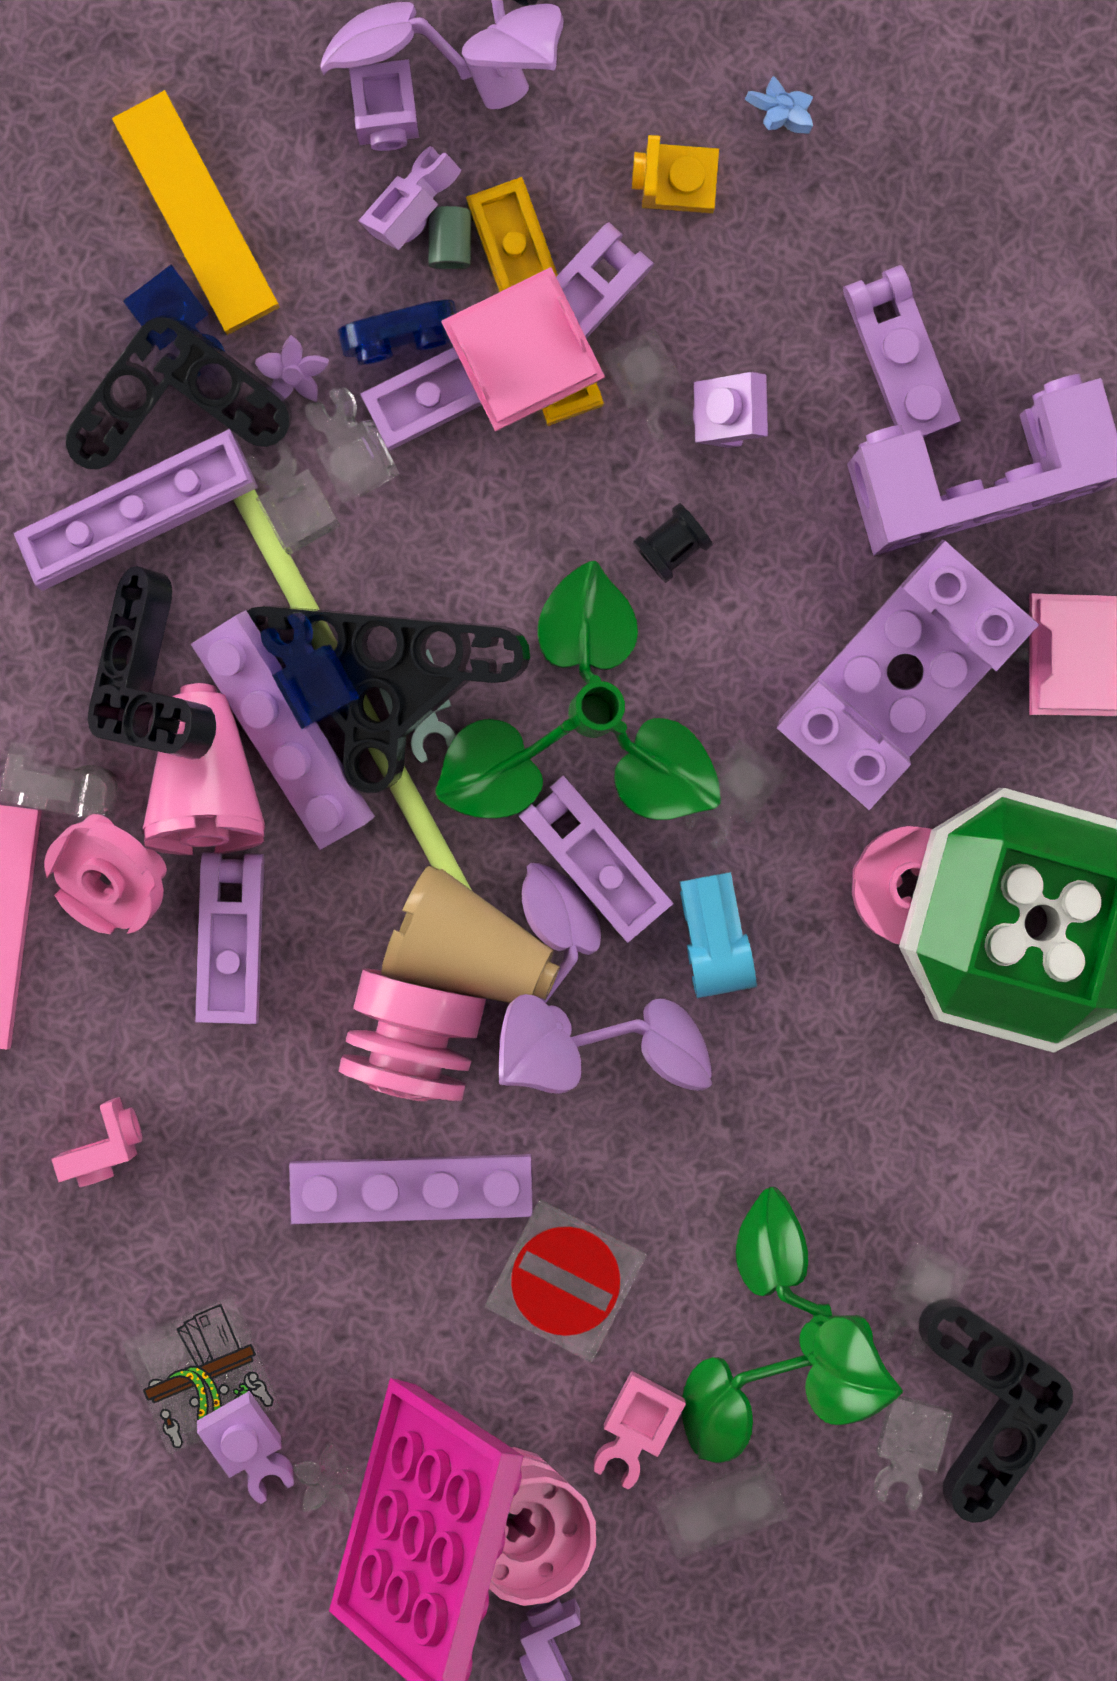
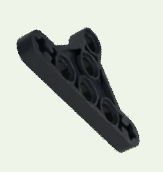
M274 605L253 607L247 611L256 626L265 624L266 617H268V626L272 629H295L293 640H275L267 644L278 662L290 665L344 731V774L354 788L365 793H377L392 787L398 782L404 769L406 736L469 681L487 683L511 681L522 675L528 667L530 660V648L525 637L516 629L506 626ZM294 617H296V618L298 619V622H297L296 625H295V622H294ZM319 621L330 623L338 634L337 647L328 656L318 654L310 644V631ZM378 626L386 627L393 632L397 643L394 655L384 662L375 659L370 654L367 646L369 634ZM437 631L447 633L453 639L456 647L454 659L445 667L433 664L426 655L425 647L427 640ZM468 633L475 635L472 645H470ZM500 637L503 638L504 649L514 651L513 662L503 664L501 672L497 671L496 661L487 658L470 659L472 670L466 669L471 647L488 648L497 646ZM293 646H294V649H295L296 654H293V653L291 652ZM373 687L384 689L392 699V712L383 722L372 720L364 710L363 700L365 694ZM368 748L379 749L388 760L389 768L387 775L380 782L368 780L360 770V757Z

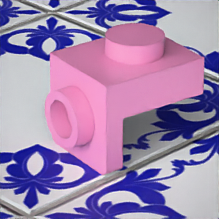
M120 1097L108 1100L100 1105L109 1138L62 1152L52 1158L58 1183L76 1177L78 1186L84 1187L109 1179L114 1176L111 1166L127 1162L137 1155L134 1144L142 1142V1133L138 1118L132 1107L123 1109Z

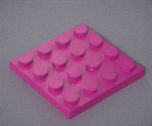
M390 1378L329 1612L407 1681H468L472 1671V1652L479 1625L488 1610V1591L496 1560L502 1554L505 1545V1526L512 1499L518 1492L521 1484V1465L524 1456L418 1385Z

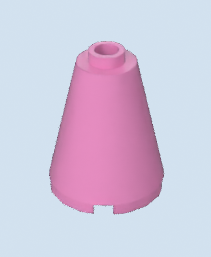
M205 683L184 685L180 688V694L172 697L210 707L216 718V734L212 746L200 759H188L158 752L142 830L145 847L160 853L193 855V847L216 846L214 853L226 854L259 846L264 842L265 823L233 711L226 696L217 693L216 686ZM180 722L177 734H183L185 729L184 722Z

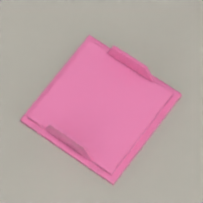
M551 267L441 321L495 432L605 378Z
M1029 594V616L1039 624L1029 635V715L1117 716V596Z

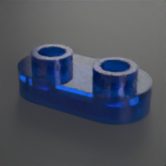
M453 300L431 301L346 324L337 330L343 356L356 357L359 365H369L391 358L393 356L391 348L415 342L417 350H427L448 344L451 341L441 321L457 313L455 302Z

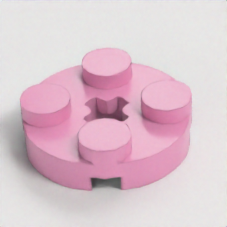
M92 814L83 822L69 826L47 850L44 860L46 877L48 878L54 873L55 880L60 887V890L54 896L71 917L91 930L111 934L116 928H129L127 934L137 932L157 912L162 903L164 893L162 879L167 872L166 864L157 852L146 849L132 835L114 826L103 815ZM101 873L111 881L110 885L100 880Z
M904 826L882 833L865 847L853 868L852 897L860 918L873 933L894 944H900L912 902L910 896L900 898L897 892V888L903 883L900 875L909 869L914 876H919L932 830L930 828Z

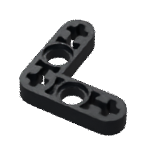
M162 314L151 318L138 330L70 425L66 434V448L74 462L86 469L98 470L108 466L119 456L169 385H172L245 441L255 446L268 447L277 444L284 438L291 425L292 411L288 401L279 392L186 322L173 315ZM170 328L177 334L174 345L180 350L178 357L167 353L154 367V371L164 374L163 380L159 383L147 368L130 362V358L136 353L139 359L144 362L156 344L149 337L151 331L154 330L156 333L162 334ZM219 364L229 372L232 383L230 391L225 396L213 398L205 395L200 390L197 379L198 373L203 366ZM124 375H132L142 381L146 388V400L141 407L126 409L117 403L113 395V385L117 378ZM243 382L254 389L245 398L248 402L259 409L265 407L267 403L274 405L277 409L273 419L280 426L276 431L270 427H265L260 433L255 431L251 427L254 421L253 414L241 405L237 409L235 416L224 409L237 398ZM101 402L111 416L128 422L129 427L124 431L120 424L116 422L103 440L110 448L109 452L106 453L98 449L90 455L83 449L86 438L80 434V431L84 428L91 432L102 422L107 414L95 409L96 405Z
M139 566L131 567L123 574L116 589L88 710L89 729L97 738L188 759H200L212 746L216 734V718L212 709L204 704L150 693L172 601L171 581L163 573ZM132 646L131 657L127 664V654ZM120 709L124 710L122 721H118ZM153 712V721L148 732L149 721ZM180 722L185 723L183 734H177Z
M940 1298L931 1302L923 1310L919 1318V1333L922 1340L939 1357L999 1397V1400L949 1469L943 1481V1494L951 1508L963 1520L971 1523L984 1522L991 1519L1000 1510L1064 1419L1073 1403V1390L1070 1382L1056 1368L961 1302L951 1298ZM943 1319L951 1323L955 1321L956 1325L973 1339L968 1348L949 1335L943 1337V1334L938 1329L939 1323ZM996 1346L1007 1347L1010 1353L1008 1367L998 1375L989 1376L984 1374L982 1370L984 1354ZM1024 1374L1043 1387L1048 1386L1054 1393L1048 1403L1042 1399L1037 1400L1027 1388L1019 1383ZM1007 1428L1019 1429L1022 1434V1442L1019 1449L1009 1456L996 1455L993 1449L996 1436ZM983 1457H986L997 1470L1002 1471L998 1477L980 1464ZM967 1483L972 1486L980 1485L985 1491L984 1496L979 1501L973 1497L967 1498L962 1493Z

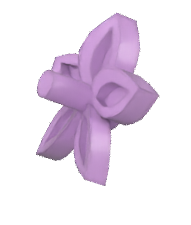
M292 335L285 341L281 354L267 353L256 358L255 364L263 375L273 379L271 387L285 399L292 393L294 387L303 397L317 402V384L311 376L321 373L326 368L329 362L328 358L316 355L302 358L303 349L301 343Z

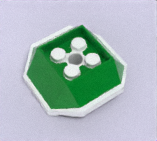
M997 788L980 799L979 802L931 830L899 948L924 994V999L935 1020L1050 1052H1056L1117 1021L1116 819L1007 788ZM1039 905L1047 915V925L1041 935L1031 938L1025 929V918L1033 907Z

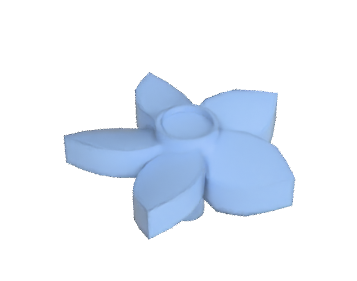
M774 76L766 88V94L748 91L745 100L753 106L767 111L763 124L768 130H777L784 125L786 129L794 133L809 134L813 127L811 116L807 112L813 96L801 91L785 92L783 86Z

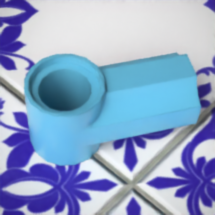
M731 872L680 881L681 900L691 944L687 945L689 964H692L694 976H692L696 997L702 998L757 987L751 947L747 934H742Z

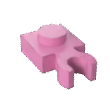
M631 1371L604 1422V1429L617 1437L614 1441L604 1444L597 1451L594 1458V1472L601 1475L609 1460L621 1458L628 1464V1468L621 1480L622 1487L628 1490L633 1487L640 1475L638 1456L643 1449L656 1457L659 1456L686 1405L685 1398Z

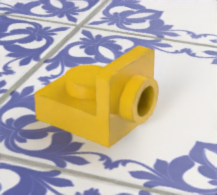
M648 135L646 153L634 152L631 189L643 190L642 208L714 213L719 149L660 144L661 136Z

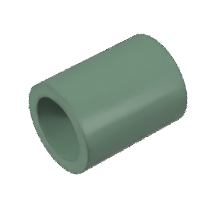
M456 206L436 207L429 215V267L434 269H466L471 266V211L469 209Z

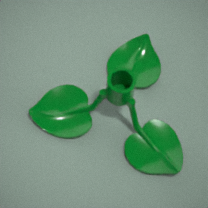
M589 561L567 575L548 597L538 619L537 640L545 659L551 665L559 668L579 665V674L587 684L572 699L568 709L569 719L526 749H524L523 739L519 731L507 722L483 719L467 725L454 737L448 747L435 789L438 800L447 807L463 815L483 819H499L520 813L536 800L543 787L542 774L530 759L573 730L589 738H598L610 731L615 734L619 746L628 754L620 759L615 767L614 784L620 800L634 814L650 820H671L713 810L720 805V787L715 768L697 737L688 728L676 721L665 718H652L641 725L634 742H632L626 733V723L621 721L625 712V701L622 693L616 686L609 682L601 681L598 675H594L591 672L590 666L600 670H609L619 666L634 650L638 637V625L634 610L627 598L610 581L598 562Z
M769 1187L763 1190L747 1213L739 1229L736 1243V1262L739 1273L744 1283L754 1294L768 1296L777 1291L781 1301L812 1314L813 1318L803 1326L800 1332L799 1342L804 1354L802 1356L737 1374L734 1378L727 1362L719 1357L703 1360L692 1370L686 1381L682 1396L686 1401V1405L682 1410L683 1425L689 1444L698 1455V1459L715 1463L732 1461L744 1451L749 1443L753 1425L752 1409L747 1396L740 1390L749 1382L812 1366L807 1375L805 1385L807 1400L814 1413L821 1420L832 1425H847L870 1418L890 1405L903 1393L902 1388L884 1366L873 1343V1333L866 1319L859 1315H832L829 1304L813 1303L791 1291L790 1287L802 1283L807 1275L808 1249L806 1239L792 1207L782 1192L776 1187Z

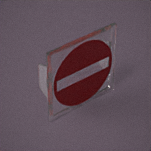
M539 1199L484 1308L592 1363L647 1254Z

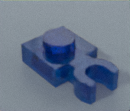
M172 264L123 300L141 326L153 317L162 314L173 315L186 322L226 352L224 345L218 338L210 334L201 333L196 324L210 314ZM168 328L162 334L152 330L149 337L155 341V345L162 351L175 341L177 334L174 330Z
M298 612L287 616L289 623L294 629V638L290 644H286L280 639L279 633L275 628H267L261 631V640L269 653L282 657L286 667L273 674L272 677L300 728L306 729L360 698L332 646L324 645L316 650L313 649L311 645L313 639L312 625L303 613Z

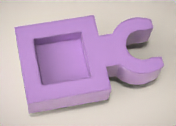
M429 146L414 162L412 172L405 179L397 176L358 222L376 239L399 250L404 243L415 239L423 231L427 223V217L438 205L433 199L434 196L449 187L456 180L461 169L446 153L443 152L439 155L433 147Z
M250 1391L197 1421L198 1435L227 1476L230 1478L245 1469L247 1472L248 1491L256 1502L262 1504L267 1501V1490L261 1481L267 1475L280 1477L287 1488L294 1485L292 1464L282 1454L275 1453L282 1448L281 1435Z

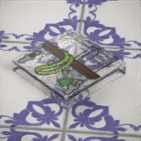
M236 1293L127 1338L121 1343L168 1455L202 1441L197 1433V1421L248 1391L251 1392L265 1414L281 1407L282 1402Z

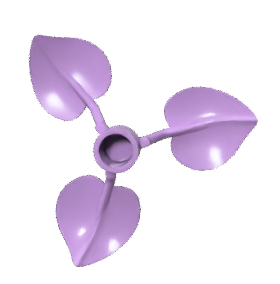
M491 0L495 24L475 34L464 44L462 48L463 59L424 18H415L416 9L412 3H388L357 15L338 31L323 55L321 71L325 75L328 70L334 68H355L386 60L402 50L412 40L414 33H420L427 37L456 67L462 80L470 77L473 78L486 108L501 109L519 101L527 93L529 85L522 69H556L557 45L563 29L564 18L559 7L553 4L529 5L513 10L505 15L503 0Z
M540 863L528 864L526 866L527 875L522 886V904L527 922L532 931L544 944L554 950L564 951V958L546 1000L534 995L524 994L514 999L507 1007L502 1030L499 1035V1084L505 1086H525L548 1093H566L576 1087L581 1078V1058L577 1047L628 1033H638L643 1035L641 1048L645 1060L662 1078L672 1084L690 1090L703 1091L712 1085L710 1079L712 1072L703 1037L689 1014L672 1001L654 999L646 1004L643 1013L644 1021L636 1019L570 1037L572 1028L567 1015L559 1007L554 1005L548 1006L546 1002L577 962L578 952L590 955L599 949L601 941L600 924L593 905L581 889L570 879Z

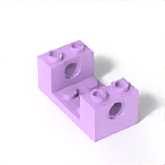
M1080 374L1069 375L1044 384L1045 390L1032 395L1034 405L1031 408L1025 409L1020 414V419L1033 464L1006 472V477L995 481V486L984 489L982 480L979 479L945 490V495L940 496L921 429L904 434L902 425H896L866 435L867 441L858 445L859 450L847 463L873 556L1099 492L1117 482V431L1102 379L1099 378L1082 383Z
M941 540L778 722L777 729L870 810L911 765L910 756L984 675L991 668L997 671L1039 624L945 540ZM911 654L921 661L923 675L915 686L899 688L889 680L887 668L890 661L897 655Z

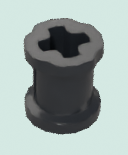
M680 503L672 508L673 516L648 537L639 536L633 541V545L665 583L673 578L672 571L699 548L707 550L713 545L701 525Z

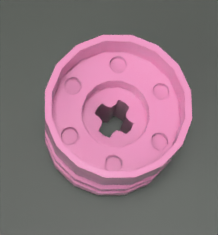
M364 968L353 1009L378 1020L376 1031H349L346 1042L371 1051V1055L366 1057L344 1054L341 1058L338 1072L362 1081L375 1091L415 1101L437 1099L462 1101L466 1083L441 1074V1070L445 1068L469 1071L471 1059L447 1048L449 1037L477 1038L486 998L413 985L382 975L380 970Z
M512 1447L524 1456L521 1465V1484L518 1492L512 1499L509 1511L516 1516L513 1519L507 1518L504 1549L496 1560L489 1589L500 1599L522 1606L549 1603L570 1591L588 1570L596 1548V1521L587 1500L539 1455Z

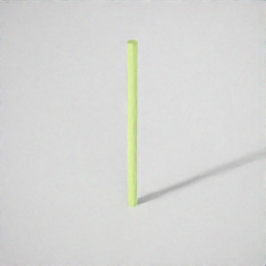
M255 489L233 499L290 606L320 610ZM319 621L312 627L309 639L314 650L323 656L333 653L338 642L327 622ZM365 694L363 706L367 716L372 720L381 722ZM368 748L382 776L385 777L389 768L385 754L379 749ZM404 766L401 778L395 785L390 787V790L432 867L439 870L443 869L472 890Z

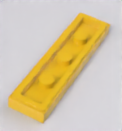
M164 90L113 117L112 120L225 333L229 335L280 308L166 91Z
M523 177L466 196L468 208L471 211L473 222L499 292L550 267L557 277L556 268ZM596 382L541 410L547 426L600 408L604 406V401Z

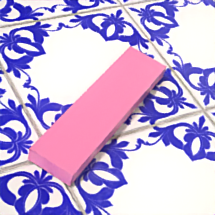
M0 805V1049L7 1050L11 1048L42 810Z

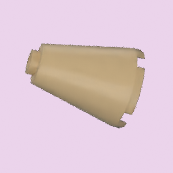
M432 866L426 867L404 905L402 911L406 912L400 930L393 931L383 960L382 975L413 985L511 1003L514 999L524 994L534 995L546 1000L560 969V966L551 963L554 950L443 869L439 870Z

